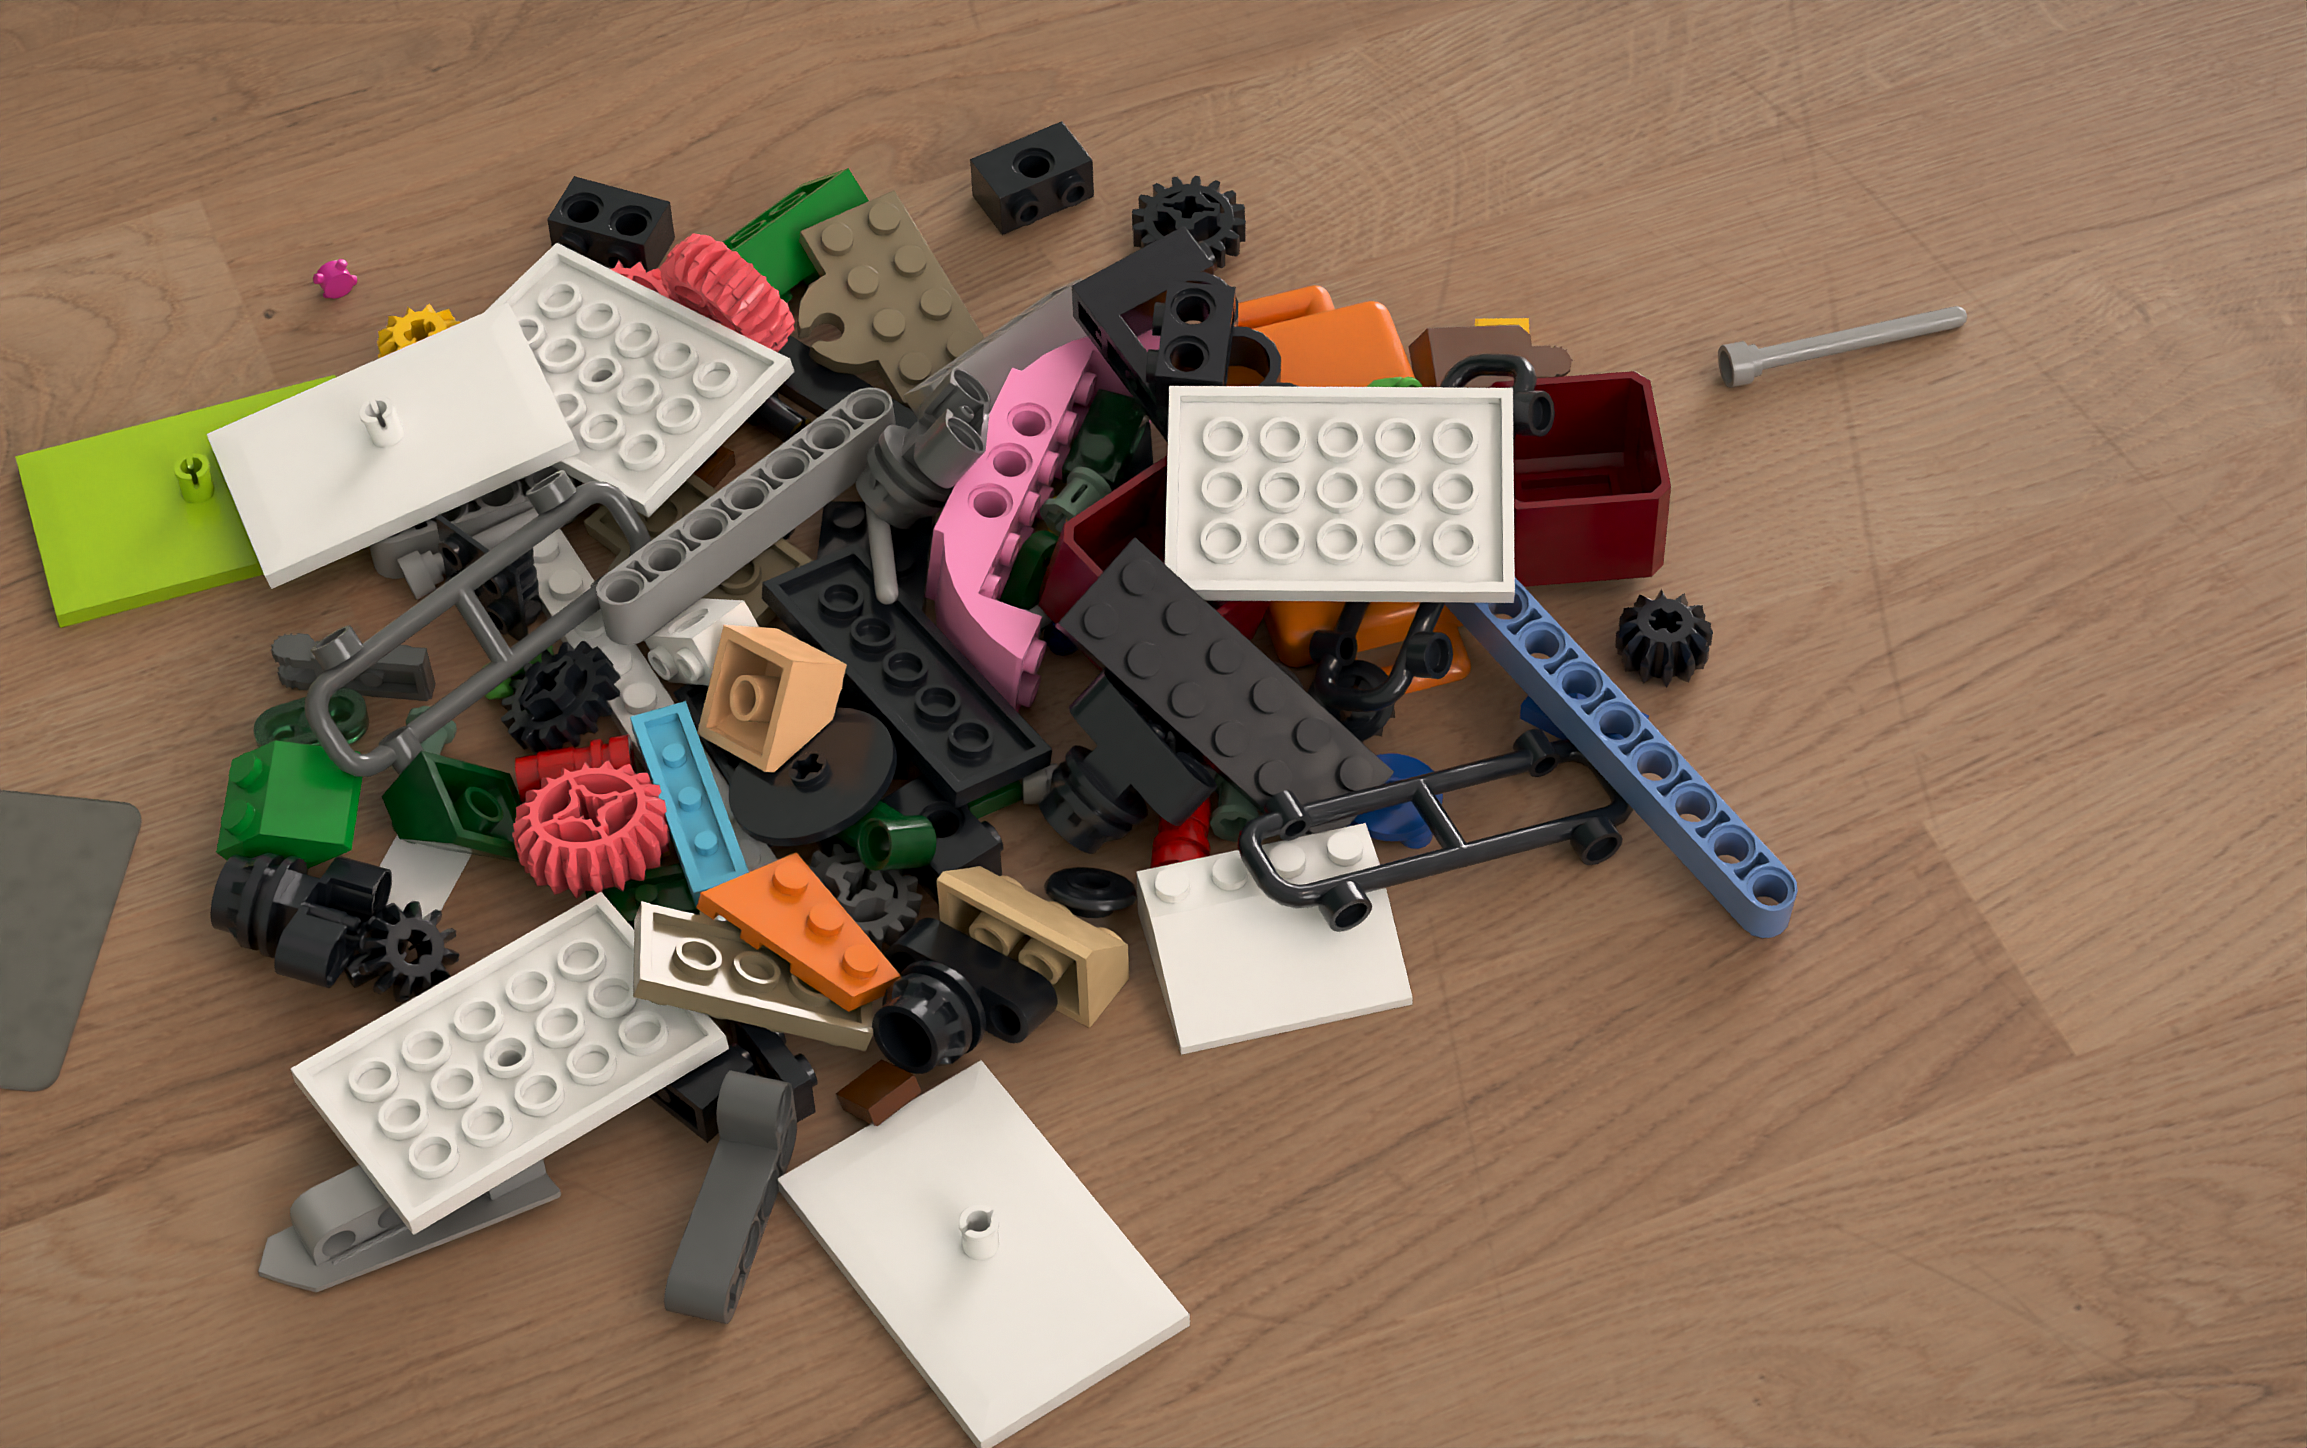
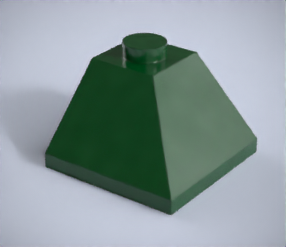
M421 750L381 796L391 818L392 827L401 840L442 850L519 862L512 833L514 832L513 823H515L516 807L523 803L510 773Z

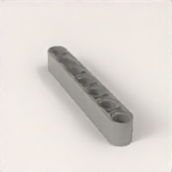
M864 388L851 393L605 574L599 580L596 591L606 636L611 641L621 645H632L646 640L856 483V479L866 469L869 449L879 441V436L886 427L896 425L891 396L879 388Z

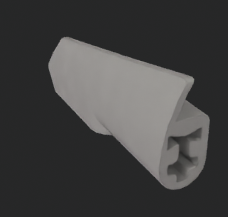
M542 1159L413 1235L360 1165H357L310 1188L294 1201L290 1208L293 1226L267 1238L258 1273L260 1277L279 1283L319 1292L559 1198L561 1191L547 1175L544 1160Z

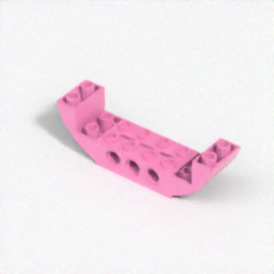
M1152 330L1137 337L1147 352L1149 349L1159 350L1161 336H1152ZM1089 337L1073 340L1044 354L1022 371L1015 368L1011 369L989 414L986 451L955 484L933 529L925 597L935 601L937 628L1017 712H1019L1021 705L1030 708L1035 700L1041 682V676L1036 673L1043 660L1047 642L1039 640L1042 616L997 601V599L1000 600L1017 555L1023 543L1036 532V529L1031 528L1035 518L1042 519L1040 508L1047 499L1054 496V488L1050 487L1054 477L1063 480L1067 473L1073 455V449L1069 447L1072 439L1082 440L1085 434L1084 426L1088 425L1089 421L1098 425L1150 422L1151 424L1152 422Z

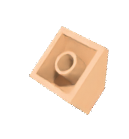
M723 625L697 733L699 736L764 772H776L833 720L847 664L777 628Z

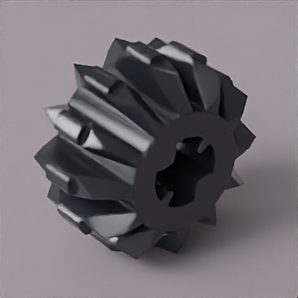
M1662 589L1655 600L1639 594L1634 607L1624 608L1619 618V631L1616 632L1615 647L1617 648V654L1622 656L1625 672L1640 671L1639 675L1643 684L1653 677L1661 678L1666 688L1672 681V677L1675 676L1689 683L1694 670L1704 669L1709 659V646L1712 645L1713 630L1711 623L1705 620L1706 615L1703 611V605L1688 606L1685 593L1675 600L1667 599Z
M419 901L409 902L403 912L395 903H391L382 909L383 919L373 916L364 923V927L371 937L359 940L356 943L355 949L362 954L371 956V960L359 966V973L361 975H369L376 971L380 976L374 983V992L381 994L393 984L395 1001L404 1003L409 1000L412 991L416 996H419L433 988V984L438 985L451 977L444 966L453 965L458 962L460 955L452 949L444 948L445 943L456 937V930L448 928L441 933L439 932L436 925L441 920V911L435 909L422 919V908ZM406 940L412 944L408 950L410 951L415 948L417 951V959L410 963L403 960L407 953L400 955L398 952V945Z

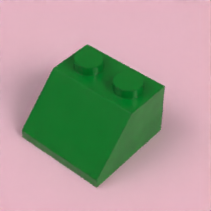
M275 740L250 752L243 753L239 757L232 759L216 853L227 861L235 854L254 858L267 852L283 856L285 859L294 856L303 859L306 862L307 869L351 851L363 777H355L341 771L330 760L322 746Z

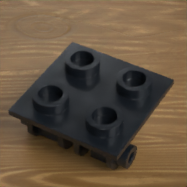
M439 514L435 517L440 540L438 549L443 557L446 583L490 550ZM533 548L474 590V593L500 634L506 635L508 633L517 641L528 635L527 625L534 623L542 612L537 570L533 565Z

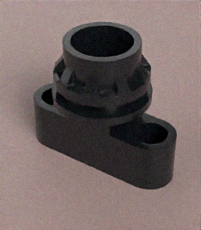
M1102 670L1069 706L1073 718L1097 744V747L1092 751L1086 747L1075 745L1066 753V761L1061 762L1052 772L1050 790L1039 800V808L1048 823L1061 837L1077 849L1088 854H1094L1105 842L1124 838L1132 830L1133 824L1139 825L1148 816V809L1142 797L1163 819L1172 825L1180 827L1217 789V784L1210 773L1191 752L1187 754L1178 752L1175 754L1163 740L1165 738L1164 729L1156 723L1149 725L1142 715L1147 709Z
M269 852L254 858L235 854L225 863L218 877L211 902V924L215 929L230 933L241 947L256 951L260 950L263 956L275 958L274 968L276 974L331 988L356 953V943L367 937L368 933L364 923L387 905L392 886V872L387 868L337 856L323 876L317 878L308 875L306 862L298 857L290 856L285 859L283 856Z
M923 918L895 941L885 952L886 959L898 971L901 977L886 989L882 1000V1007L874 1015L872 1028L879 1049L892 1064L912 1074H924L931 1071L935 1066L953 1064L961 1056L972 1051L982 1041L985 1031L1008 1043L1022 1042L1056 1010L1058 998L1054 987L1042 974L937 919Z

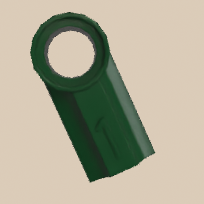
M881 801L858 822L834 835L858 850L862 863L868 869L874 871L925 867L933 860L936 852L937 840L935 830L926 817L921 815L904 816Z

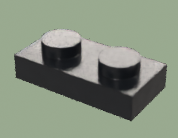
M730 1020L734 1043L742 1046L751 1055L756 1064L755 1071L758 1075L791 1083L797 1123L814 1114L816 1110L812 1087L816 1086L818 1081L806 1057L801 1053L793 1056L785 1045L786 1037L784 1033L773 1032L764 1027Z

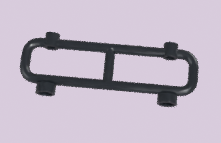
M1493 353L1470 355L1458 361L1448 370L1439 387L1464 388L1470 380L1479 376L1513 377V442L1517 434L1520 436L1542 437L1552 428L1555 416L1553 400L1547 392L1535 391L1537 383L1535 369L1522 356ZM1345 602L1334 630H1318L1310 640V656L1318 664L1314 678V687L1320 701L1325 706L1340 711L1376 712L1397 702L1407 691L1414 676L1431 679L1443 678L1448 673L1452 664V644L1446 634L1433 632L1445 602H1420L1389 676L1380 686L1369 690L1337 686V679L1342 667L1351 665L1356 658L1358 645L1355 636L1370 602Z
M1535 728L1524 732L1516 739L1513 744L1514 752L1301 805L1294 792L1289 790L1279 792L1265 803V814L1248 821L1239 832L1237 848L1244 865L1258 887L1268 898L1282 906L1296 909L1318 906L1329 927L1333 931L1342 932L1356 927L1370 914L1372 903L1365 894L1368 892L1570 840L1571 846L1584 864H1599L1609 859L1620 848L1623 838L1616 827L1625 823L1633 812V808L1569 739L1550 742L1541 729ZM1577 762L1588 767L1609 795L1611 804L1466 842L1435 795L1529 772L1532 777H1542L1553 771L1558 764ZM1412 802L1442 849L1298 885L1284 880L1278 874L1263 850L1261 842L1266 838L1277 835L1285 841L1294 840L1302 836L1312 826Z

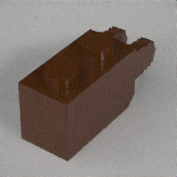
M1520 325L1427 328L1408 346L1413 374L1423 387H1439L1448 370L1458 361L1470 355L1493 353L1522 356L1533 365L1537 378L1566 376L1571 371L1570 367L1573 361L1567 353V349H1562V346L1556 347L1555 345L1553 348L1551 346H1532L1530 334ZM1479 376L1470 380L1464 388H1489L1496 381L1514 380V378L1510 376Z

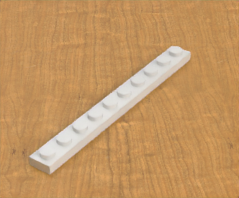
M560 528L533 547V565L537 570L539 598L542 602V611L547 619H550L591 588L590 585L594 582ZM600 609L562 637L561 640L562 642L568 641L574 649L581 641H586L592 649L598 646L614 664L613 667L621 677L614 684L620 690V696L608 701L607 705L613 710L611 718L621 734L630 735L634 753L647 772L632 731L630 717L675 703L636 644H617L606 636ZM704 749L748 871L751 872L777 861V858L766 843L750 837L737 823L729 805V785Z

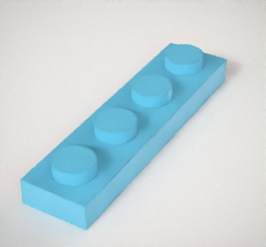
M683 701L631 716L630 720L632 731L650 780L653 784L660 785L661 793L658 796L659 799L665 800L667 811L665 817L669 833L695 906L697 907L701 892L744 875L749 871L687 703Z

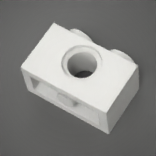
M701 598L644 641L650 649L648 653L649 662L663 679L672 683L709 686L723 625L759 627L743 600Z

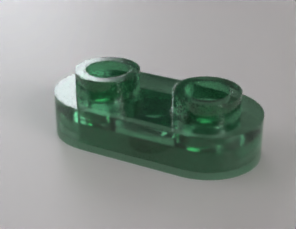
M342 687L335 692L328 703L329 713L347 743L352 744L359 740L368 730L369 715L364 698L353 689ZM306 697L271 707L257 718L253 731L258 748L275 740L321 746L311 731L305 716Z

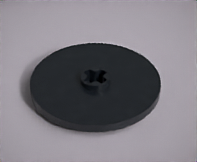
M836 708L833 720L776 772H764L741 759L734 771L729 786L728 796L731 811L745 833L755 840L770 845H805L836 835L858 822L870 812L888 790L897 766V752L894 741L883 723L869 713L851 708Z

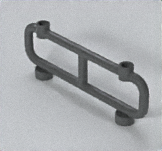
M564 470L556 472L534 485L526 493V496L539 514L537 517L367 641L362 643L351 625H348L329 634L314 645L311 652L324 672L309 687L305 698V716L311 731L330 760L341 771L355 777H371L386 770L391 765L398 774L402 773L420 751H424L421 746L423 741L600 610L596 587L603 576L595 580L590 585L591 588L509 648L474 593V590L595 503L606 506L629 542L630 557L652 540L645 524L628 497L618 487L604 481H590L575 488ZM455 605L491 662L409 724L388 734L379 742V746L367 754L355 752L349 746L330 716L328 703L331 696Z

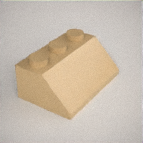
M981 866L943 871L937 878L941 922L1042 974L1049 980L1056 991L1058 998L1056 1010L1088 1028L1093 1025L1129 980L1128 944L1123 942L1113 931L1104 927L1096 928L1074 916L1064 905L1055 901L1047 902L1026 891L1015 879L1005 875L998 876Z

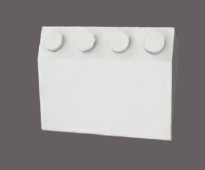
M1366 823L1302 836L1290 841L1283 840L1262 845L1263 850L1278 874L1284 880L1298 885L1380 865ZM1238 850L1136 872L1138 915L1181 1055L1412 1005L1413 997L1386 888L1365 893L1372 903V910L1362 923L1347 931L1336 932L1329 927L1318 906L1296 909L1282 906L1268 898L1254 881L1244 865Z

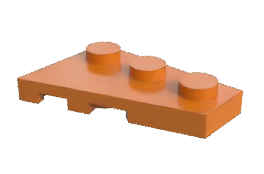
M797 852L700 893L696 907L698 910L713 920L720 915L742 930L740 934L742 940L757 950L764 945L790 963V973L848 1012L883 997L886 989L901 977L898 971Z

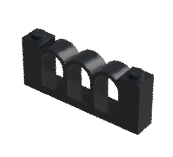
M1185 226L1072 285L1074 319L1167 443L1169 407L1156 406L1155 384L1146 383L1148 352L1137 337L1152 329L1155 302L1165 303L1168 281L1229 286L1220 277L1214 276V271L1217 270V262L1209 246L1203 241L1197 243ZM1236 297V316L1229 367L1244 366L1257 371L1265 378L1258 386L1300 387L1292 383H1281V356L1273 341L1262 332L1248 327H1238V300ZM1181 368L1179 370L1184 372H1190L1196 369Z

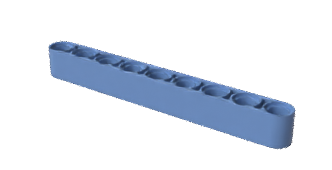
M1516 578L1514 603L1445 602V606L1743 929L1753 936L1772 938L1781 934L1788 927L1798 891L1797 882L1792 873ZM1506 614L1511 616L1512 619L1503 620L1494 615ZM1541 653L1550 658L1538 659L1531 656V654ZM1579 693L1583 694L1587 698L1575 699L1571 698L1567 694ZM1617 733L1622 735L1624 739L1614 740L1604 734ZM1653 773L1663 779L1652 781L1643 777L1642 774ZM1692 814L1701 819V821H1686L1679 815ZM1718 856H1733L1740 862L1729 864L1720 860ZM1770 897L1779 904L1768 906L1762 904L1756 898Z

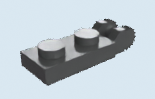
M291 633L278 636L279 638L274 640V644H271V653L275 663L278 662L280 665L277 672L282 685H286V688L309 690L310 685L324 672L311 652L312 647L319 641H314L308 634L297 633V635H292ZM399 645L335 692V694L428 701L432 699L436 683L427 648Z

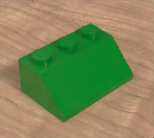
M849 168L801 184L722 242L731 251H737L746 262L752 263L753 267L766 277L767 282L779 291L780 298L787 303L793 298L789 289L800 281L808 285L821 278L799 242L800 231L864 204L869 200Z

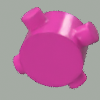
M338 259V261L327 262L314 274L313 282L321 286L324 291V298H341L348 294L353 286L357 284L356 275H351L346 268L348 265L346 260Z

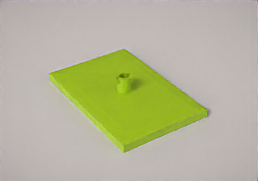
M331 375L15 456L59 627L63 628L264 575L207 434L336 378V376Z

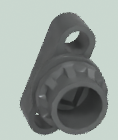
M952 369L920 405L919 419L910 429L898 425H890L880 434L879 441L869 449L866 469L856 479V488L866 505L890 525L907 530L920 518L934 516L939 513L945 506L955 484L986 451L991 399L987 390L975 377L962 369Z

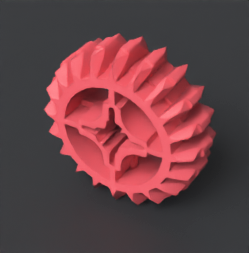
M693 233L677 244L666 256V261L660 266V276L662 283L666 286L667 293L677 303L776 352H779L788 342L787 338L795 330L793 325L795 321L788 304L780 298L779 291L767 282L766 277L761 275L753 267L752 263H748L741 258L737 251H731L723 242L715 241L711 236Z
M609 760L600 768H590L585 762L581 770L570 772L562 767L561 777L557 779L542 778L540 790L526 791V802L516 807L515 823H513V840L519 862L524 866L525 873H529L534 878L537 886L549 885L554 895L569 889L576 899L585 891H595L597 894L611 887L624 891L625 882L630 879L644 881L645 870L660 867V856L669 851L671 838L665 817L667 812L665 800L659 799L658 796L661 793L660 785L653 784L648 773L636 774L630 764L615 770Z

